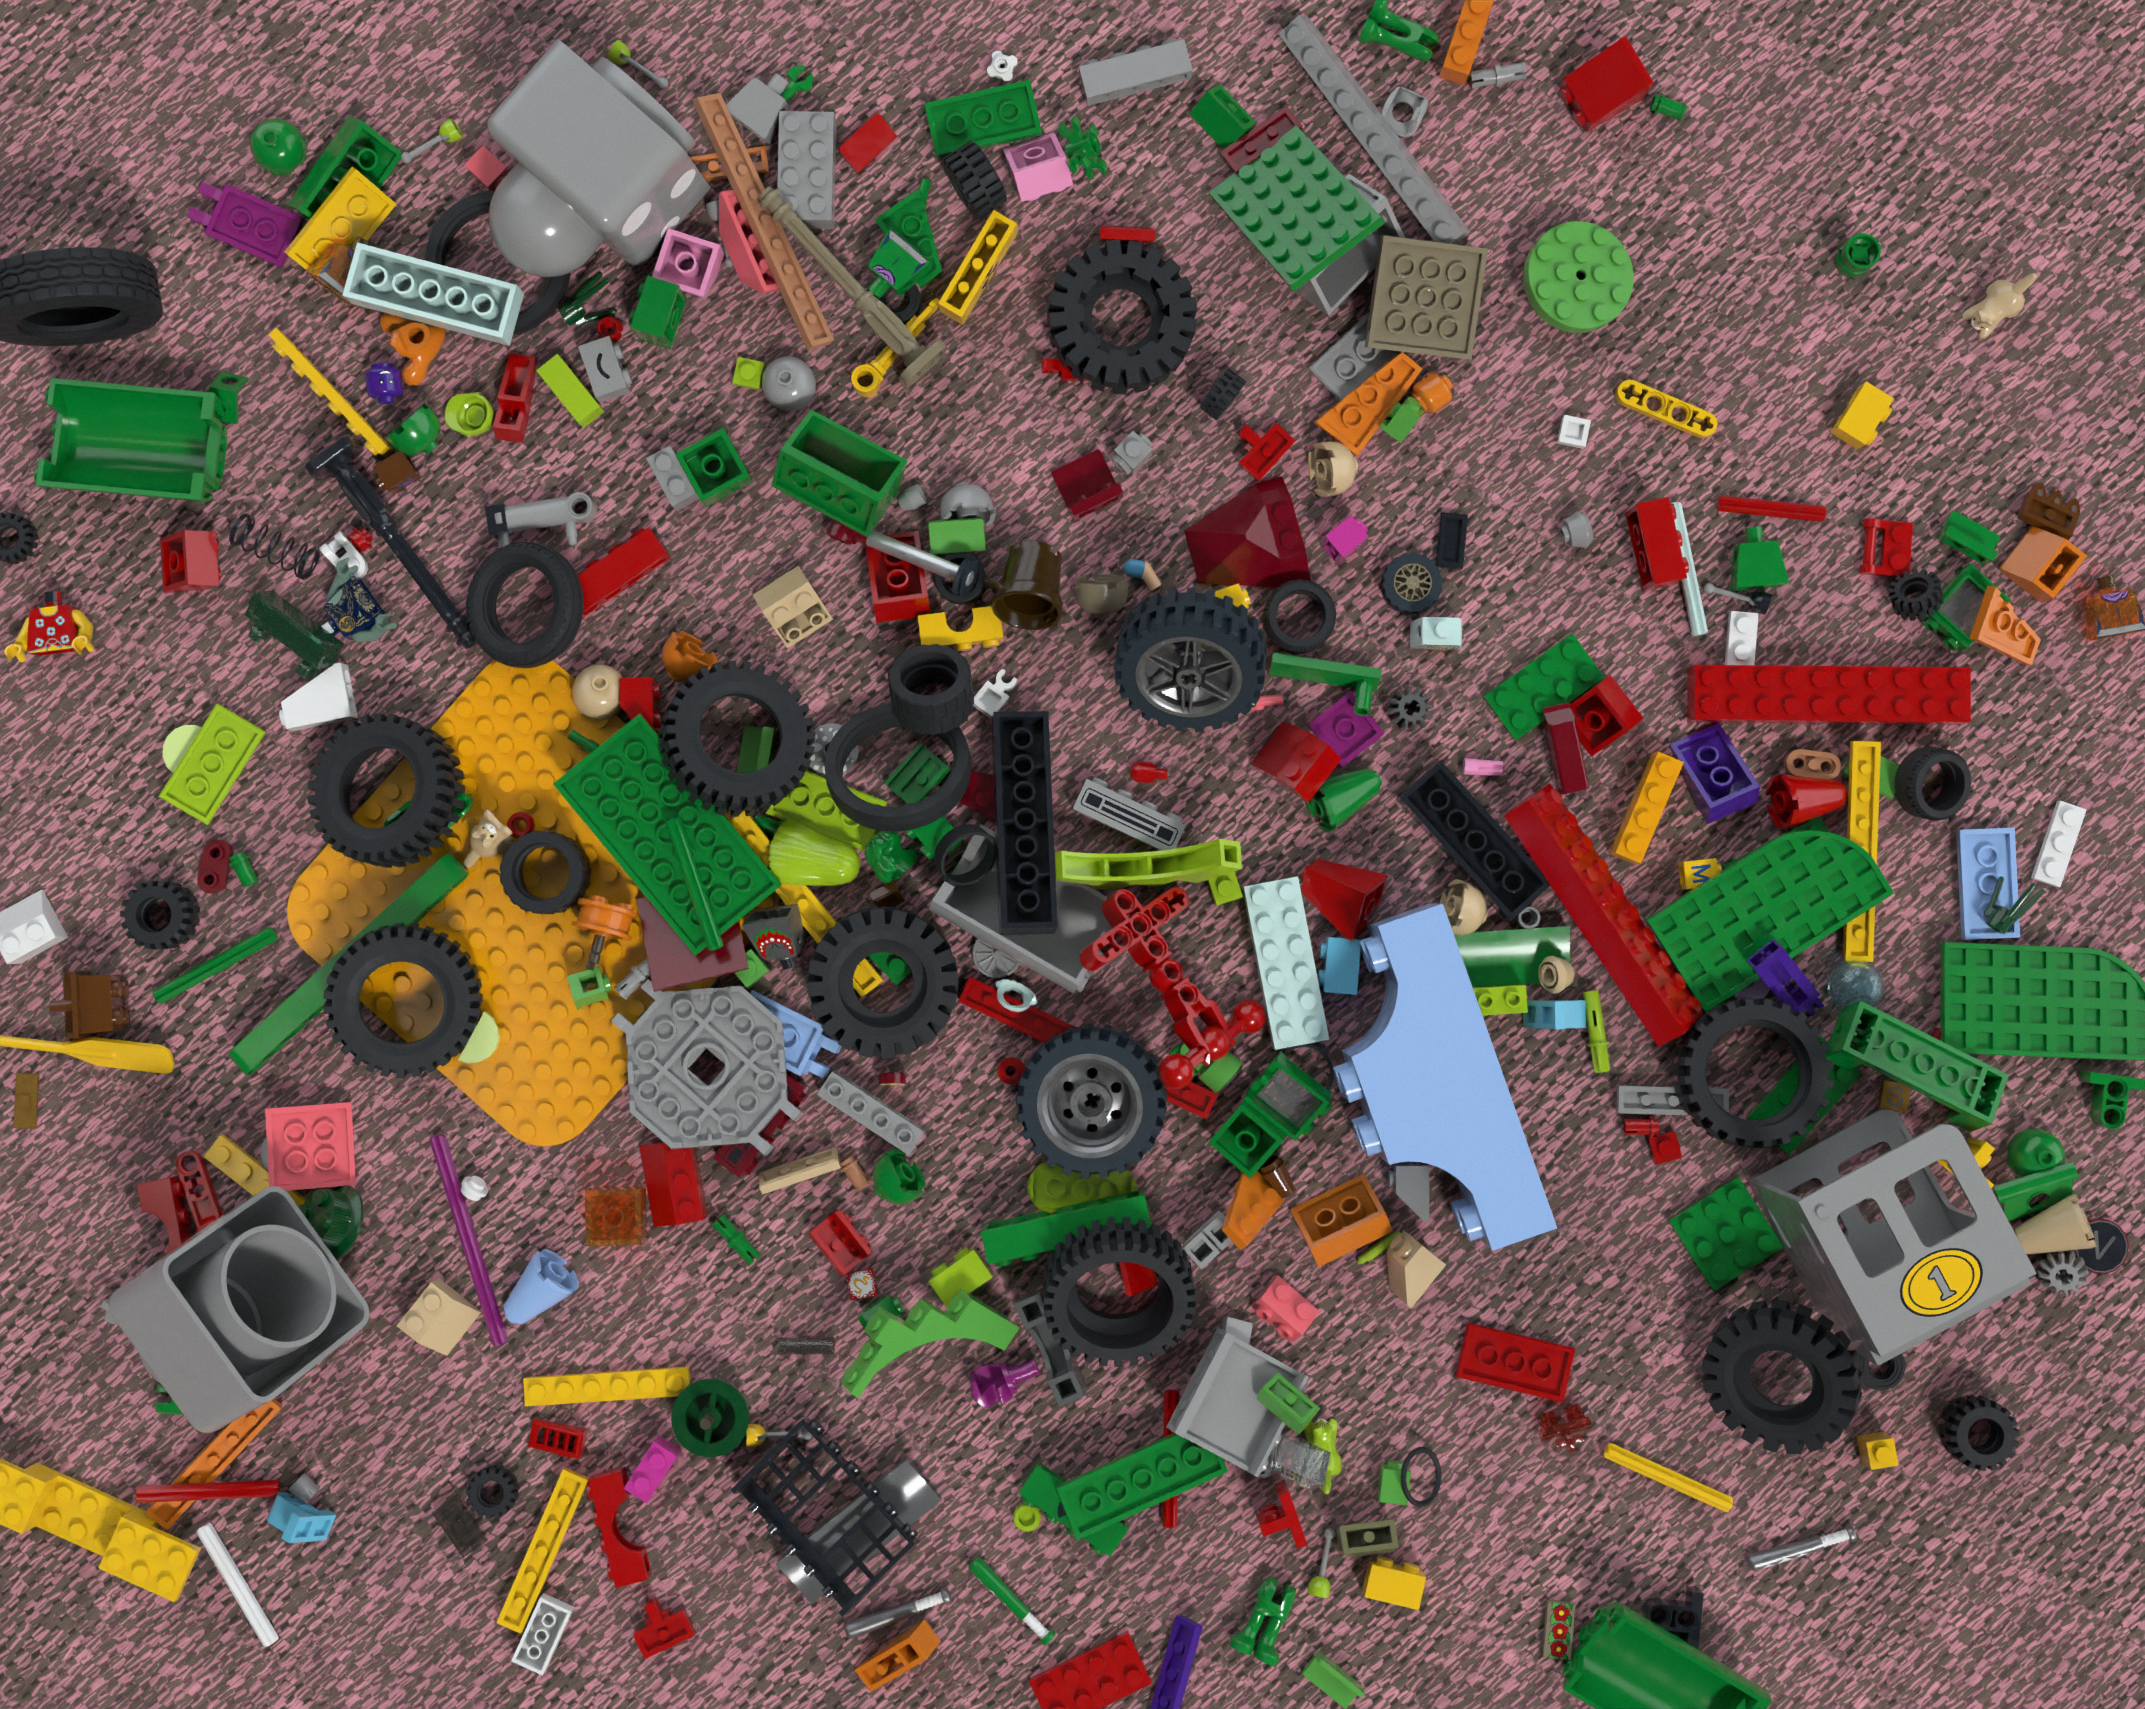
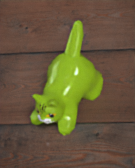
M1334 1418L1328 1422L1325 1419H1318L1313 1423L1311 1420L1304 1429L1308 1449L1311 1444L1315 1445L1302 1463V1466L1306 1463L1304 1472L1319 1450L1324 1449L1307 1475H1309L1325 1451H1328V1454L1312 1476L1316 1474L1330 1454L1324 1484L1320 1483L1324 1494L1330 1493L1331 1477L1337 1476L1342 1470V1459L1336 1450L1338 1423ZM1316 1446L1319 1447V1449L1311 1459V1453L1313 1452Z

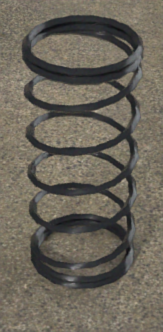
M243 514L234 523L229 535L231 545L236 547L241 544L245 552L254 550L256 557L259 559L268 556V561L271 565L281 562L283 571L287 572L294 569L296 577L302 580L307 579L313 573L320 557L318 548L312 547L307 551L308 544L304 543L297 553L294 566L290 569H285L283 560L294 545L295 538L293 536L286 542L281 559L273 563L270 560V553L280 541L281 530H278L273 535L268 547V553L264 556H259L257 554V547L268 532V524L266 523L261 527L254 547L247 550L244 548L243 541L253 530L255 517L251 518L249 514ZM247 517L243 533L234 543L236 531L241 522ZM266 527L261 540L258 542L262 530ZM279 533L278 539L275 545L272 547L273 541ZM292 540L291 545H290L288 551H287L286 554H285L286 548H287L288 544L290 543V541ZM304 546H305L304 552H303L301 558L298 560L299 555H300L302 549H303ZM315 551V556L312 565L310 566L308 571L302 575L304 566L308 558Z

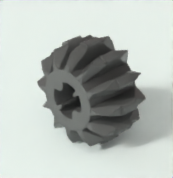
M1409 685L1405 686L1404 694L1400 690L1394 692L1398 700L1394 698L1388 700V703L1396 708L1387 710V714H1396L1397 716L1391 721L1392 725L1402 721L1400 731H1404L1409 724L1410 731L1415 732L1417 730L1416 723L1421 728H1425L1427 724L1423 718L1428 720L1433 718V715L1426 710L1434 708V704H1425L1424 701L1430 695L1426 693L1420 697L1421 687H1416L1412 694L1411 687ZM1412 702L1415 704L1413 708H1417V712L1408 715L1406 714L1408 709L1404 710V705L1407 706Z

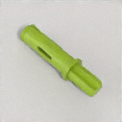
M1599 990L1583 992L1584 1000H1586V1021L1590 1041L1587 1047L1591 1048L1593 1069L1596 1073L1610 1071L1607 1045L1610 1043L1606 1041ZM1593 1010L1596 1014L1597 1026L1594 1025Z

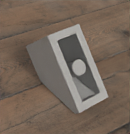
M1393 1164V1170L1388 1171V1186L1393 1187V1192L1422 1221L1429 1222V1166L1427 1164Z

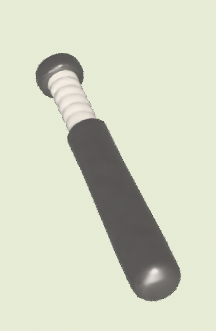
M1847 1525L1844 1527V1530L1837 1531L1836 1533L1827 1534L1822 1537L1817 1535L1751 1553L1747 1556V1563L1751 1570L1757 1571L1823 1550L1824 1547L1844 1542L1845 1540L1855 1542L1857 1535L1853 1526Z
M943 1587L940 1589V1592L920 1600L914 1599L851 1620L844 1626L845 1633L848 1638L853 1639L919 1614L920 1610L941 1603L945 1605L952 1602L950 1592L947 1587Z

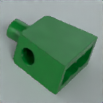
M1762 526L1746 528L1747 543H1741L1733 547L1730 591L1775 588L1789 584L1778 541H1763Z

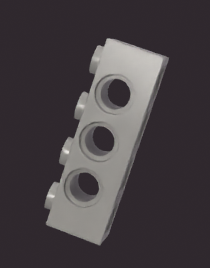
M836 1070L831 1072L817 1093L819 1097L908 1155L912 1153L926 1129Z

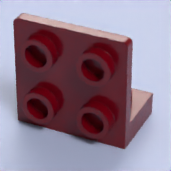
M1099 449L1051 472L1074 522L1123 499V490L1119 483L1116 484Z

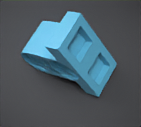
M1527 1000L1528 1013H1523V1028H1586V1000Z
M277 1493L266 1520L284 1532L282 1535L283 1540L288 1543L324 1541L327 1539L336 1518L335 1513L329 1510H318L308 1503L303 1504L295 1496L291 1498L289 1493Z

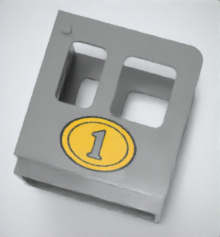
M1880 1109L1747 1180L1819 1316L1823 1314L1834 1322L1832 1330L1835 1333L1842 1330L1851 1341L1848 1347L1849 1350H1856L1858 1355L1877 1366L2030 1285L2029 1277L2036 1274L1962 1133L1952 1125L1940 1124L1912 1138L1898 1113L1889 1109ZM1879 1142H1885L1890 1148V1151L1842 1177L1840 1176L1838 1167L1843 1161ZM1940 1159L1948 1163L1974 1213L1956 1208L1950 1203L1928 1165ZM1812 1178L1819 1179L1823 1186L1802 1198L1788 1193L1789 1190ZM1906 1178L1914 1197L1910 1203L1902 1207L1895 1194L1894 1186L1898 1181ZM1867 1198H1872L1883 1216L1873 1223L1865 1222L1856 1206L1857 1203ZM1838 1215L1846 1229V1235L1843 1234L1837 1222Z

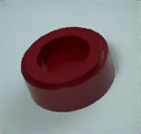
M902 1072L880 1073L878 1075L879 1085L906 1084V1074Z

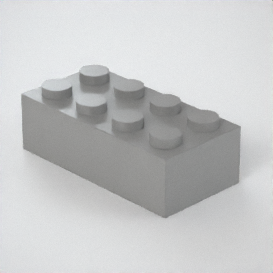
M779 111L777 189L781 191L780 197L785 203L791 202L793 204L792 210L809 229H834L837 134L834 112Z

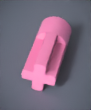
M1464 758L1462 773L1465 775L1502 776L1503 761Z

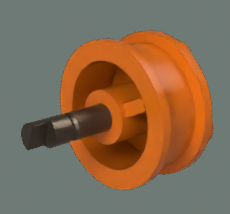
M585 895L584 899L578 898L577 903L581 907L577 921H572L571 926L588 931L594 935L591 953L589 954L585 969L594 971L595 964L599 963L605 938L631 941L632 936L628 934L632 919H636L638 916L634 912V906L624 903L608 904L609 899L596 895Z

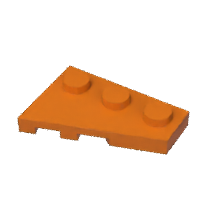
M1987 586L1969 638L2021 664L2032 665L2041 639L2024 619L2017 617L2013 612L2014 607L2000 597L2001 592L1997 587Z
M1241 1170L1239 1171L1241 1176L1235 1184L1234 1199L1229 1204L1222 1231L1240 1251L1252 1241L1285 1201L1258 1171L1251 1178L1246 1176Z

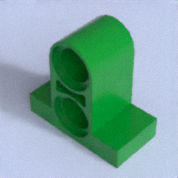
M2089 1071L2080 1072L2079 1081L2094 1083L2090 1113L2092 1122L2102 1128L2117 1129L2121 1127L2126 1119L2129 1088L2145 1090V1079ZM2110 1082H2113L2115 1086L2112 1095H2109L2107 1091ZM2109 1109L2111 1119L2106 1123L2104 1113Z

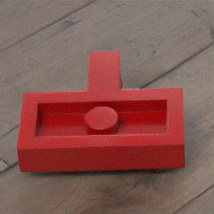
M1277 423L1266 434L1261 430L1256 434L1246 424L1237 434L1247 444L1243 448L1247 454L1238 464L1259 482L1296 440Z
M657 1597L646 1601L644 1605L649 1616L644 1620L646 1626L635 1630L633 1633L643 1658L647 1659L695 1636L696 1631L685 1608L670 1614L668 1608L662 1610Z

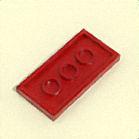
M1467 1322L1455 1376L1564 1402L1576 1348Z

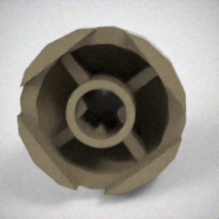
M1098 574L1099 577L1092 578L1091 580H1087V575L1076 577L1074 579L1076 600L1079 606L1086 612L1094 613V618H1110V613L1119 611L1128 599L1129 578L1124 579L1122 575Z

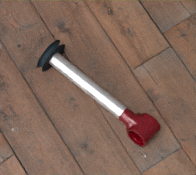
M832 519L826 535L844 544L851 545L860 542L953 580V594L957 595L960 592L962 598L970 592L978 574L979 561L977 559L972 561L969 556L959 566L874 530L869 537H866Z

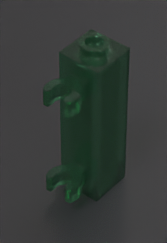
M273 590L254 592L245 612V616L256 623L249 632V638L256 643L259 642L260 638L268 642L272 635L304 659L296 669V673L302 678H306L308 674L315 677L319 672V668L331 667L336 663L343 648V642Z

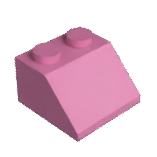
M1054 132L1003 149L1021 202L1026 200L1033 201L1051 192H1061L1066 187L1073 185L1065 153Z
M668 228L652 277L679 285L683 292L704 298L717 278L725 253L719 244Z

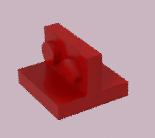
M1285 1480L1275 1483L1282 1505L1268 1504L1260 1508L1261 1512L1256 1514L1263 1537L1290 1528L1297 1549L1307 1546L1308 1544Z

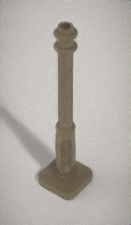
M771 187L766 188L758 197L761 200L760 207L768 209L773 214L772 220L774 222L780 221L853 300L855 303L854 308L860 311L879 338L905 360L904 365L907 368L900 375V383L906 390L909 389L946 354L947 346L941 340L935 341L928 348L924 345L920 346L903 322L884 303L873 296L872 291H866L792 210L793 204L791 202L785 203L780 197L781 191L779 189L773 190Z

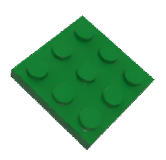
M1738 1176L1667 1220L1713 1291L1783 1248V1245Z

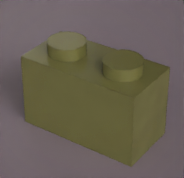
M1394 1519L1343 1525L1335 1530L1339 1559L1390 1553L1399 1548Z

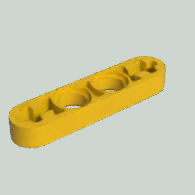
M1625 380L1616 389V400L1621 405L1695 437L1707 438L1717 429V419L1710 412L1637 381ZM1628 387L1633 388L1632 393L1634 395L1640 396L1642 392H1645L1646 395L1642 398L1640 405L1636 403L1639 401V398L1631 396L1629 400L1626 399L1622 389L1626 390ZM1649 397L1659 399L1661 406L1658 411L1648 409L1646 402ZM1674 408H1682L1685 411L1686 417L1684 421L1678 422L1672 418L1671 413ZM1692 413L1696 414L1693 420L1701 422L1703 419H1707V425L1710 426V429L1707 428L1703 432L1700 430L1701 425L1695 422L1687 426V423L1692 418Z

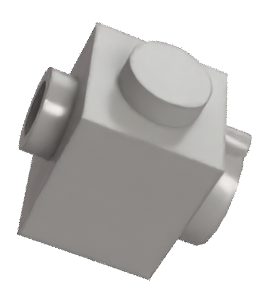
M1132 431L1114 449V456L1111 458V461L1125 475L1134 474L1152 456L1153 449L1150 447L1152 443L1142 433L1137 435Z

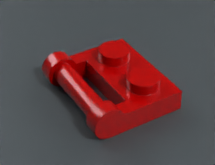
M1875 518L1863 519L1865 539L1863 564L1859 567V574L1886 577L1900 576L1901 578H1903V572L1907 571L1910 574L1913 523ZM1877 530H1883L1880 566L1874 565Z

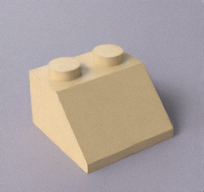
M1403 1230L1401 1234L1393 1238L1390 1248L1387 1250L1389 1289L1407 1306L1412 1308L1446 1264Z
M438 1278L428 1285L398 1323L397 1327L417 1343L448 1356L481 1314V1311Z

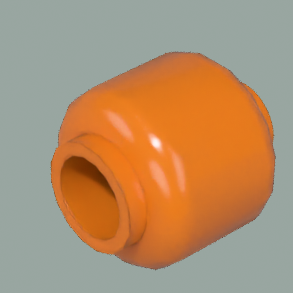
M1429 373L1413 386V395L1411 397L1421 404V408L1425 412L1433 414L1452 400L1450 389L1453 388V385L1444 374L1439 376L1436 373Z

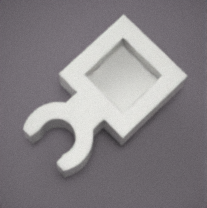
M1004 669L997 673L994 685L987 681L974 697L973 706L990 719H992L993 712H999L1009 700V696L1004 692L1012 690L1016 685L1017 679L1015 677L1010 683H1004L1001 680L1005 674Z

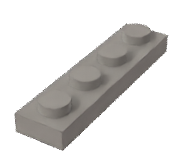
M1617 1085L1616 1113L1691 1115L1689 1112H1684L1680 1105L1684 1101L1681 1094H1676L1675 1087ZM1709 1088L1715 1101L1729 1113V1089Z

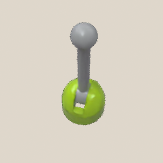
M617 40L612 45L607 59L617 65H624L628 62L656 81L661 89L668 87L669 82L666 78H659L630 57V49L626 44Z
M450 118L440 126L438 136L410 153L404 152L401 155V160L404 163H410L414 156L439 141L445 140L446 142L453 143L463 138V134L456 122Z
M1331 1528L1326 1529L1324 1532L1326 1541L1319 1576L1314 1577L1310 1581L1307 1591L1310 1595L1322 1598H1329L1331 1590L1328 1579L1324 1577L1331 1539L1335 1537V1532Z

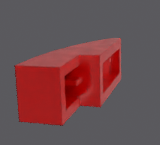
M509 354L497 397L499 406L493 424L495 437L498 440L519 443L524 441L531 408L537 357Z

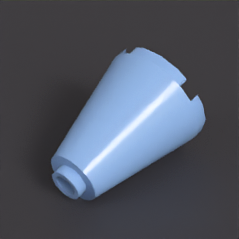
M543 1249L541 1252L537 1251L532 1256L504 1304L505 1317L511 1323L524 1324L567 1298L579 1287L576 1273L574 1270L569 1273L562 1266L567 1262L555 1252Z

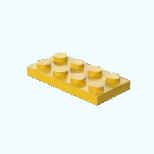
M351 167L284 253L308 272L321 259L316 269L318 273H321L333 259H337V252L335 251L337 247L348 254V248L355 252V249L351 246L356 238L366 243L396 206V203L358 170Z

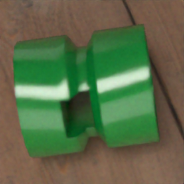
M1866 233L1856 234L1851 237L1836 252L1835 266L1837 270L1845 277L1855 278L1861 276L1879 260L1881 254L1879 242L1875 237Z

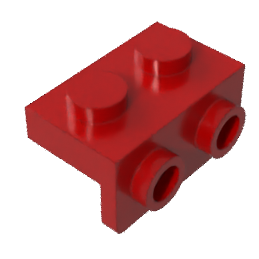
M838 1209L807 1234L842 1277L863 1259L872 1254V1250L869 1248L871 1245L867 1238L862 1234H858L854 1229L853 1221L845 1212L842 1213Z

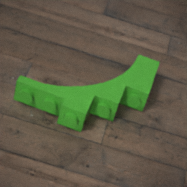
M962 1289L951 1299L946 1311L920 1298L916 1305L910 1309L905 1321L879 1307L876 1313L869 1318L864 1329L870 1336V1339L861 1347L859 1355L853 1364L846 1369L840 1382L850 1394L859 1398L878 1371L898 1356L913 1348L937 1340L967 1338L990 1343L1005 1351L1020 1327L1008 1316Z

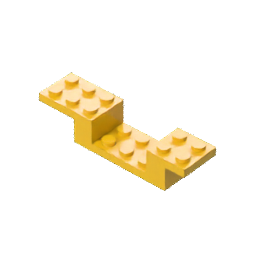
M0 1458V1525L20 1534L34 1527L43 1529L103 1556L98 1567L99 1569L172 1602H176L179 1599L201 1550L200 1547L158 1529L159 1524L147 1516L145 1510L40 1463H35L23 1469Z

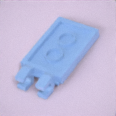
M752 990L750 994L783 1022L786 1069L799 1076H803V1074L808 1075L811 1072L821 1078H827L831 1068L815 1061V1058L821 1047L839 1054L842 1046L838 1045V1041L827 1036L826 1032L821 1028L822 1024Z

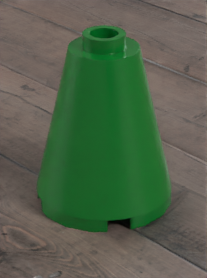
M1369 768L1329 776L1309 803L1305 801V804L1312 817L1317 814L1321 823L1317 824L1319 828L1329 833L1380 792L1382 780L1376 771H1372Z

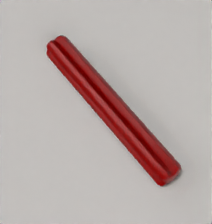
M1720 496L1717 500V510L1721 512L1822 522L1826 518V507L1731 496Z

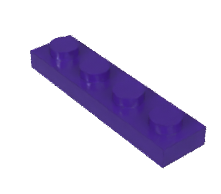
M1176 1615L1150 1709H1180L1203 1628L1201 1624L1186 1616Z

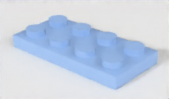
M2015 828L1956 830L1961 940L2019 938V919L2012 925L2009 931H2006L2005 934H2000L1985 924L1988 917L1983 914L1989 906L1995 886L2001 876L2004 877V882L1995 909H1998L2001 905L2010 910L2018 900Z

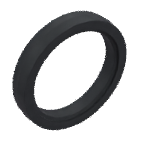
M486 191L468 196L451 206L440 217L430 234L425 252V261L445 266L446 254L452 239L467 222L480 215L489 213L490 202L495 191ZM571 273L549 278L548 284L541 296L531 306L519 312L513 335H518L537 327L555 312L566 294Z
M891 703L879 705L859 713L837 731L826 752L825 779L833 801L849 819L870 829L899 832L931 824L945 816L958 804L969 785L971 754L960 727L949 730L946 733H938L936 736L948 745L954 756V761L949 777L935 793L919 802L897 807L874 805L860 799L846 786L843 780V768L851 751L865 738L885 729L905 727L895 718Z

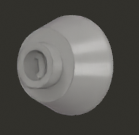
M1580 511L1565 519L1563 526L1559 528L1562 542H1567L1571 547L1587 548L1593 541V531L1589 518Z

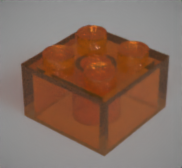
M646 1186L591 1187L585 1190L586 1246L644 1244L647 1241Z

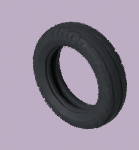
M517 542L497 549L480 564V567L477 568L472 577L466 599L467 621L470 631L480 648L497 662L515 668L538 667L559 657L575 639L584 612V595L581 582L569 561L559 552L546 545L536 542ZM534 567L541 571L551 584L554 594L553 614L548 626L537 638L525 643H516L505 635L498 623L496 614L497 597L503 583L511 574L522 568Z

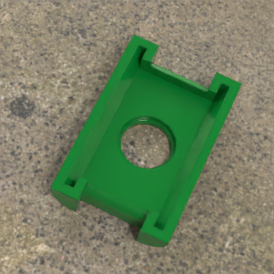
M2069 1162L1993 1186V1193L1997 1201L2001 1203V1208L2008 1221L2046 1210L2067 1196L2075 1194L2073 1191V1180L2078 1179V1173L2074 1163ZM2040 1193L2048 1194L2044 1202L2029 1206V1201L2035 1195Z

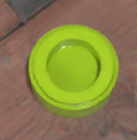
M1025 1503L1018 1505L1013 1516L1016 1527L1025 1532L1036 1529L1041 1521L1040 1509L1036 1505L1034 1508Z

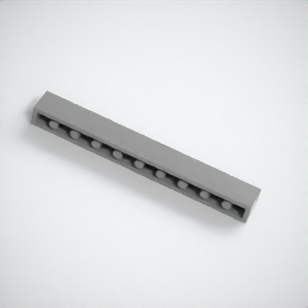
M1298 15L1279 33V36L1432 239L1440 243L1455 245L1471 233L1310 18Z

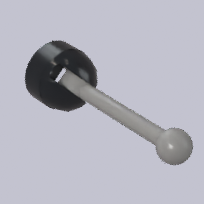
M1712 583L1704 585V591L1707 594L1714 592L1747 601L1753 611L1763 615L1767 613L1772 594L1766 592H1756L1752 596H1746L1717 588Z

